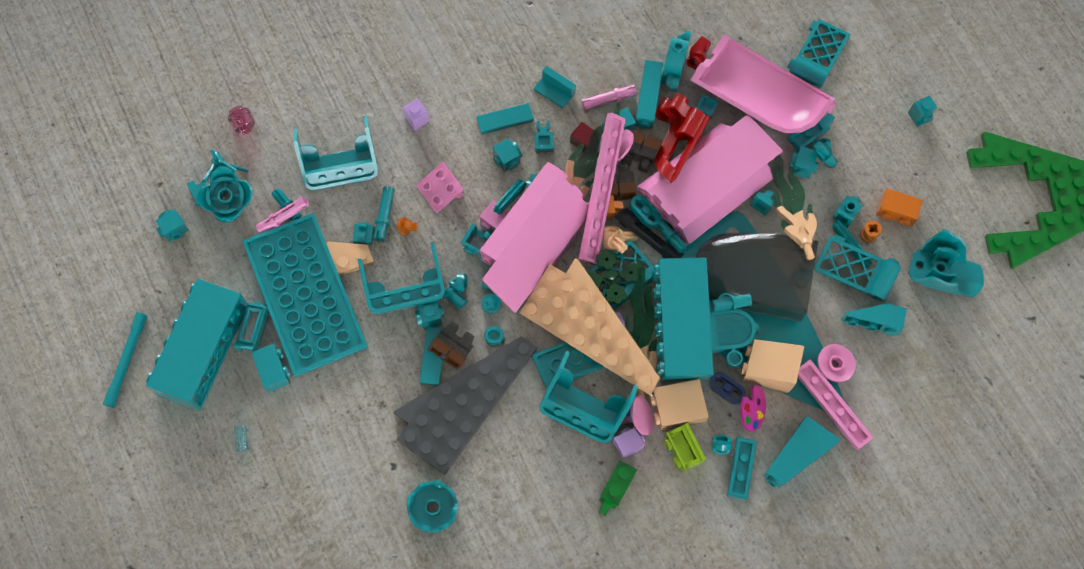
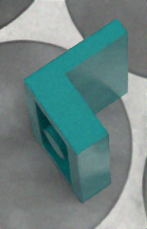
M546 66L542 70V79L534 87V91L563 109L574 96L576 84Z

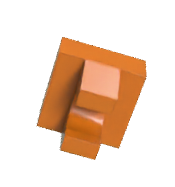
M613 195L610 196L606 220H611L614 215L623 210V201H614Z

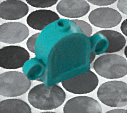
M685 30L684 34L680 33L677 38L671 37L661 78V83L670 87L669 91L677 92L691 31Z
M723 293L718 299L729 298L731 294ZM739 309L710 312L712 353L728 352L726 355L727 364L731 367H736L743 360L742 354L738 350L745 348L753 340L755 334L759 333L758 322H754L747 312Z

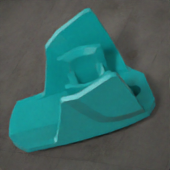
M947 229L939 231L912 255L908 274L912 281L920 285L971 298L975 297L984 286V274L981 265L966 260L967 244L961 237Z

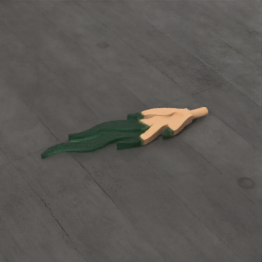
M616 104L614 114L619 115L620 104ZM605 123L598 126L592 132L589 144L578 160L576 158L582 151L583 144H580L568 158L565 174L568 176L566 180L569 184H575L579 188L583 180L596 171L600 151L597 153L602 139L601 136L604 132ZM594 178L586 181L579 189L583 193L582 199L594 183Z
M778 155L774 158L776 166L773 180L782 194L783 205L780 202L779 193L774 191V206L779 216L783 219L781 227L784 232L800 248L804 249L806 258L812 260L815 256L811 245L817 227L812 205L809 204L807 207V220H805L803 216L804 188L795 177L792 166L789 167L787 176L793 189L788 185L783 174V160Z
M638 258L636 259L638 277L630 296L634 315L633 329L631 315L626 316L625 327L650 364L656 369V345L658 341L654 339L650 343L655 328V312L651 298L652 286H648L644 293V313L642 291L646 276L644 266ZM637 388V396L645 398V392Z

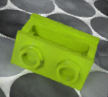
M688 423L670 431V433L666 432L663 441L667 450L672 451L674 455L672 459L677 469L680 468L684 472L704 463L706 458Z

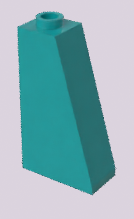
M806 416L763 475L766 478V482L773 487H782L839 443L840 439Z

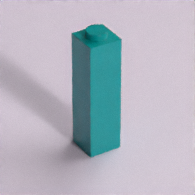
M645 60L635 126H639L642 129H653L663 62Z

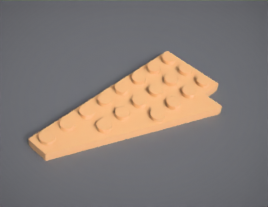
M575 258L566 273L549 264L521 309L520 314L651 395L661 378L580 261Z

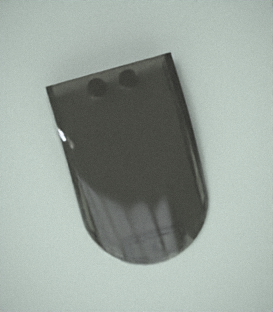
M720 234L706 241L699 249L696 258H707L709 300H717L723 293H729L733 296L750 294L752 306L736 309L801 322L807 314L818 241L812 240L811 248L815 256L812 260L806 258L804 249L800 248L793 239L783 234Z

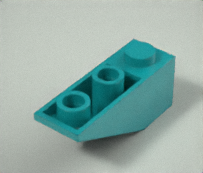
M887 303L846 312L841 321L846 322L850 326L859 325L870 331L879 330L883 331L886 335L895 336L903 330L907 308Z

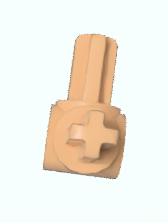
M607 226L603 232L602 247L607 250H617L620 253H624L628 249L625 242H628L630 239L632 242H635L638 236L632 231H622L618 227Z

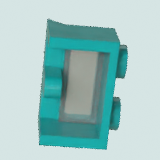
M472 223L461 241L464 247L463 250L470 255L474 253L479 255V259L482 261L480 249L492 234L487 231L485 233L480 231Z

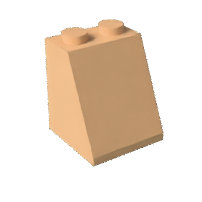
M754 339L752 344L747 345L745 356H748L747 363L742 365L741 374L744 375L742 381L789 393L797 382L804 346Z

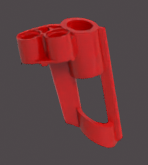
M679 93L674 94L672 99L664 97L655 115L659 120L671 123L654 161L659 172L670 183L677 179L688 156L707 126L710 117L697 108L689 107L687 97ZM680 140H688L689 142L674 167L668 161Z

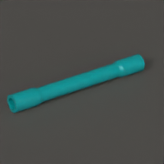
M136 312L112 383L102 405L115 407L130 360L148 316L146 314Z

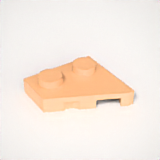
M326 242L339 276L359 270L357 259L361 258L365 267L374 264L368 245Z

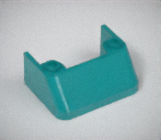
M363 116L366 133L360 134L355 138V149L319 156L318 150L314 145H301L298 131L293 129V143L306 188L318 190L370 180L377 176L378 166L367 116Z
M430 242L436 268L425 271L423 283L386 291L384 285L380 282L368 283L363 261L361 258L357 259L367 305L373 314H383L435 302L444 297L445 288L434 242Z
M566 351L539 406L540 411L544 415L598 442L608 443L614 437L632 406L638 386L634 384L627 398L620 395H612L606 402L599 400L571 386L574 378L573 374L564 368L570 353Z

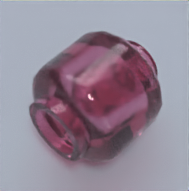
M237 106L229 111L230 114L227 119L234 132L244 135L252 131L255 120L248 108Z

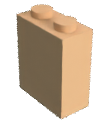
M700 379L655 387L652 394L649 395L651 406H655V425H659L660 430L680 427L686 423L689 425L706 422L709 418Z

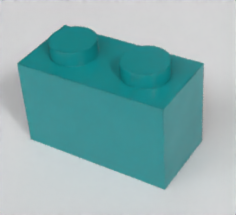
M274 344L251 352L261 382L267 392L290 384L288 378L291 377L288 367L283 366L282 360L285 358L281 348L277 349Z

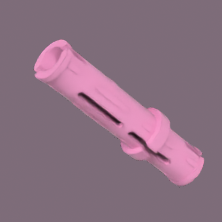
M634 85L620 89L615 88L613 91L582 99L581 102L584 111L608 103L621 102L623 99L637 96Z
M301 196L280 211L271 213L264 221L256 224L257 231L263 233L280 226L282 222L308 207V200Z

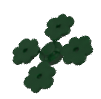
M603 250L602 254L596 255L598 266L604 267L607 270L603 277L597 275L596 271L587 273L598 288H600V283L603 281L606 285L610 286V289L605 290L606 300L609 303L615 302V304H620L621 300L627 299L625 288L617 285L620 277L628 283L632 281L638 282L642 270L638 268L636 263H630L629 265H623V270L620 271L619 275L617 271L611 270L613 265L617 264L616 253Z

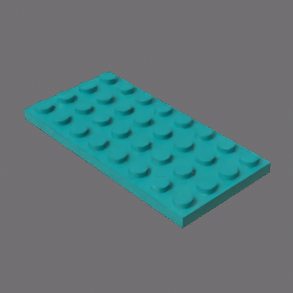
M314 213L242 240L295 378L368 348Z

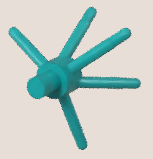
M211 149L210 153L213 156L211 160L212 166L201 183H206L212 172L219 166L227 167L234 172L239 170L247 173L249 170L226 163L218 151L214 152Z

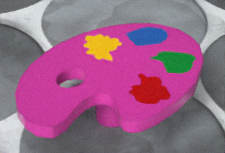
M758 385L751 387V401L748 397H743L741 401L740 416L742 424L750 432L760 428L766 413L765 394Z

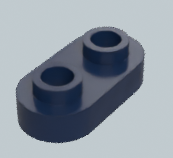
M722 372L714 373L709 380L710 389L730 404H740L742 398L746 397L744 387ZM720 381L722 386H717L715 382ZM732 393H737L738 398L732 397Z

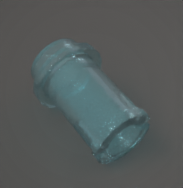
M246 425L235 426L234 431H232V434L235 435L236 451L249 450L247 432L249 430L246 429Z

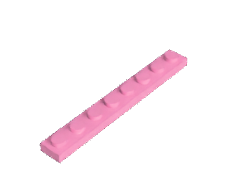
M607 113L579 254V260L590 264H597L596 255L600 252L625 124V118L614 113Z

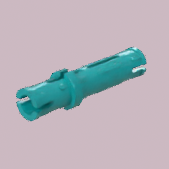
M387 186L383 187L378 218L375 219L376 228L373 240L380 242V239L381 242H385L387 227L390 226L389 216L395 189L388 186V190Z

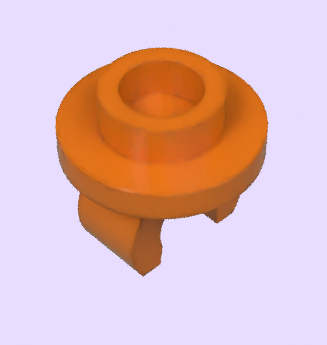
M402 217L398 220L397 230L402 236H408L410 231H417V223H412L411 220Z

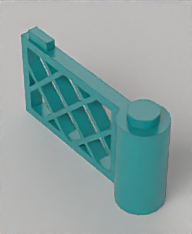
M818 19V21L814 20L809 28L811 31L798 56L790 60L787 68L790 69L789 72L822 88L851 34ZM818 27L825 28L827 33L820 34ZM839 35L844 40L836 42L834 36ZM830 37L832 43L824 44L822 38ZM818 39L820 45L813 47L811 40ZM834 47L836 53L829 54L826 48ZM822 49L824 56L817 57L815 51ZM811 52L813 58L808 59L802 55L803 53ZM827 60L829 67L822 66L819 61Z
M839 235L830 236L814 271L859 290L877 301L885 302L901 270L899 262L893 258H888V260L882 259L845 242V238ZM831 242L838 244L842 252L831 255L829 250ZM856 252L859 260L849 263L846 253ZM843 254L846 264L836 267L833 257ZM830 259L833 269L826 271L820 268L822 261ZM872 259L878 262L874 269L867 271L863 261ZM861 262L864 272L854 275L851 265ZM848 267L851 276L845 279L840 277L838 270ZM866 275L868 280L866 288L858 285L855 278Z

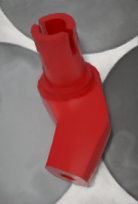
M701 36L690 48L689 59L686 60L688 67L696 70L699 64L706 60V53L711 46V42Z

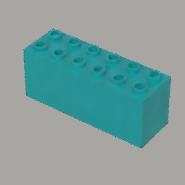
M707 258L659 259L657 265L652 270L653 281H656L655 288H653V298L657 300L656 307H654V317L658 319L657 326H655V337L659 338L658 345H656V356L660 357L659 365H657V374L661 376V382L709 380L713 376Z
M197 278L196 282L190 287V295L187 301H184L181 306L179 318L175 319L173 323V330L170 336L164 341L162 353L155 360L153 372L149 373L146 379V387L159 397L201 411L241 325L247 302L241 293Z

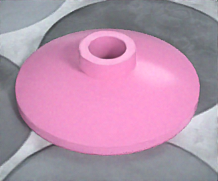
M828 345L818 355L819 370L831 381H846L855 372V358L842 345Z

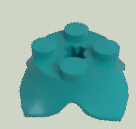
M219 166L212 172L210 183L198 190L195 200L202 209L212 212L218 221L230 223L237 219L244 208L251 202L253 188L247 181L239 180L231 169ZM228 192L230 195L228 200L222 199Z

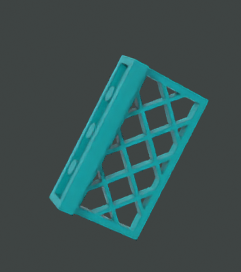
M631 239L625 244L628 247L630 246L635 252L634 258L623 257V253H621V256H617L620 252L614 251L616 259L620 260L619 269L612 268L611 270L617 271L620 275V271L623 270L622 260L644 263L648 268L642 271L638 282L632 281L628 283L620 282L619 280L617 285L625 288L627 299L621 300L620 304H615V302L609 303L613 310L653 282L652 270L654 266ZM597 264L587 272L591 273L592 271L607 270L604 267H599ZM603 281L602 283L604 284V289H603V292H601V293L603 294L604 297H606V296H607V295L605 294L606 284H605L604 281Z

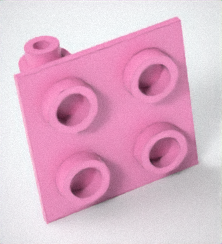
M443 161L416 185L436 214L455 197L457 199L463 197V187Z

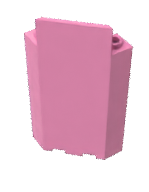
M747 114L733 126L720 123L699 139L677 179L672 183L658 170L637 187L641 195L646 197L661 214L662 221L671 224L674 230L678 232V236L682 241L690 244L773 179L771 168L767 163L782 153L783 150ZM682 153L679 154L672 161H670V163L674 167L678 163Z
M549 162L545 164L480 249L482 261L491 266L482 278V281L515 313L526 299L528 300L549 264L554 267L557 265L583 230L586 223L590 202L587 203L581 198L583 193L575 184L571 185L566 180L568 176L564 171Z

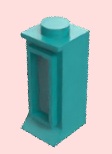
M247 302L237 340L233 345L238 352H242L243 349L250 352L259 349L270 313L265 304Z

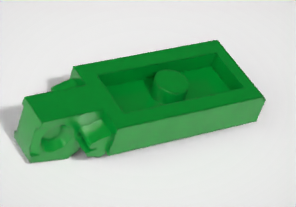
M619 460L601 493L599 501L603 502L598 513L606 516L610 507L616 509L637 469Z

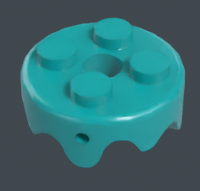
M433 480L420 483L407 498L406 505L409 519L415 527L423 532H442L449 528L457 517V497L454 491L442 481ZM431 502H436L439 505V509L435 513H430L427 510V506Z

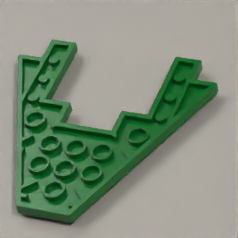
M988 132L981 134L984 148L967 150L970 168L1024 165L1028 181L1046 180L1053 211L1038 212L1036 214L1039 230L987 234L985 241L988 254L1007 253L1010 269H1014L1084 231V160Z

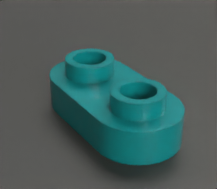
M642 195L634 196L629 205L634 215L647 228L653 229L659 226L662 216L646 197Z

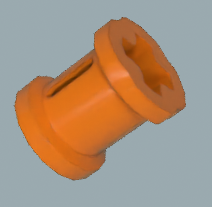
M876 221L867 222L860 232L861 239L866 243H873L882 231L881 225Z

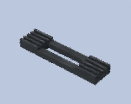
M627 207L616 215L615 218L619 220L621 225L625 228L628 227L660 253L663 259L682 258L684 253H678L670 243L667 244L641 223Z

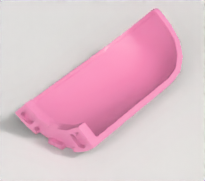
M726 35L722 36L712 51L711 55L713 57L711 60L706 59L703 63H700L690 79L765 125L784 133H801L814 127L827 112L831 114L837 105L834 103L836 99L822 92Z

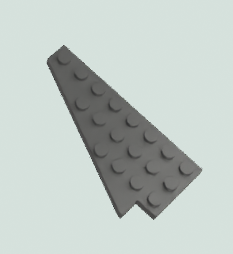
M521 336L395 410L394 415L407 423V426L396 440L445 475L536 352L537 346Z

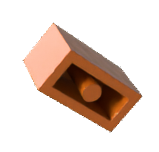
M886 188L881 196L876 215L881 216L885 220L897 221L904 226H913L918 220L923 200Z

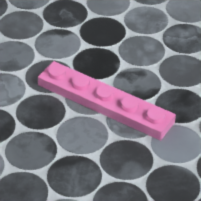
M809 360L800 366L799 380L856 451L871 441L874 437L814 363Z

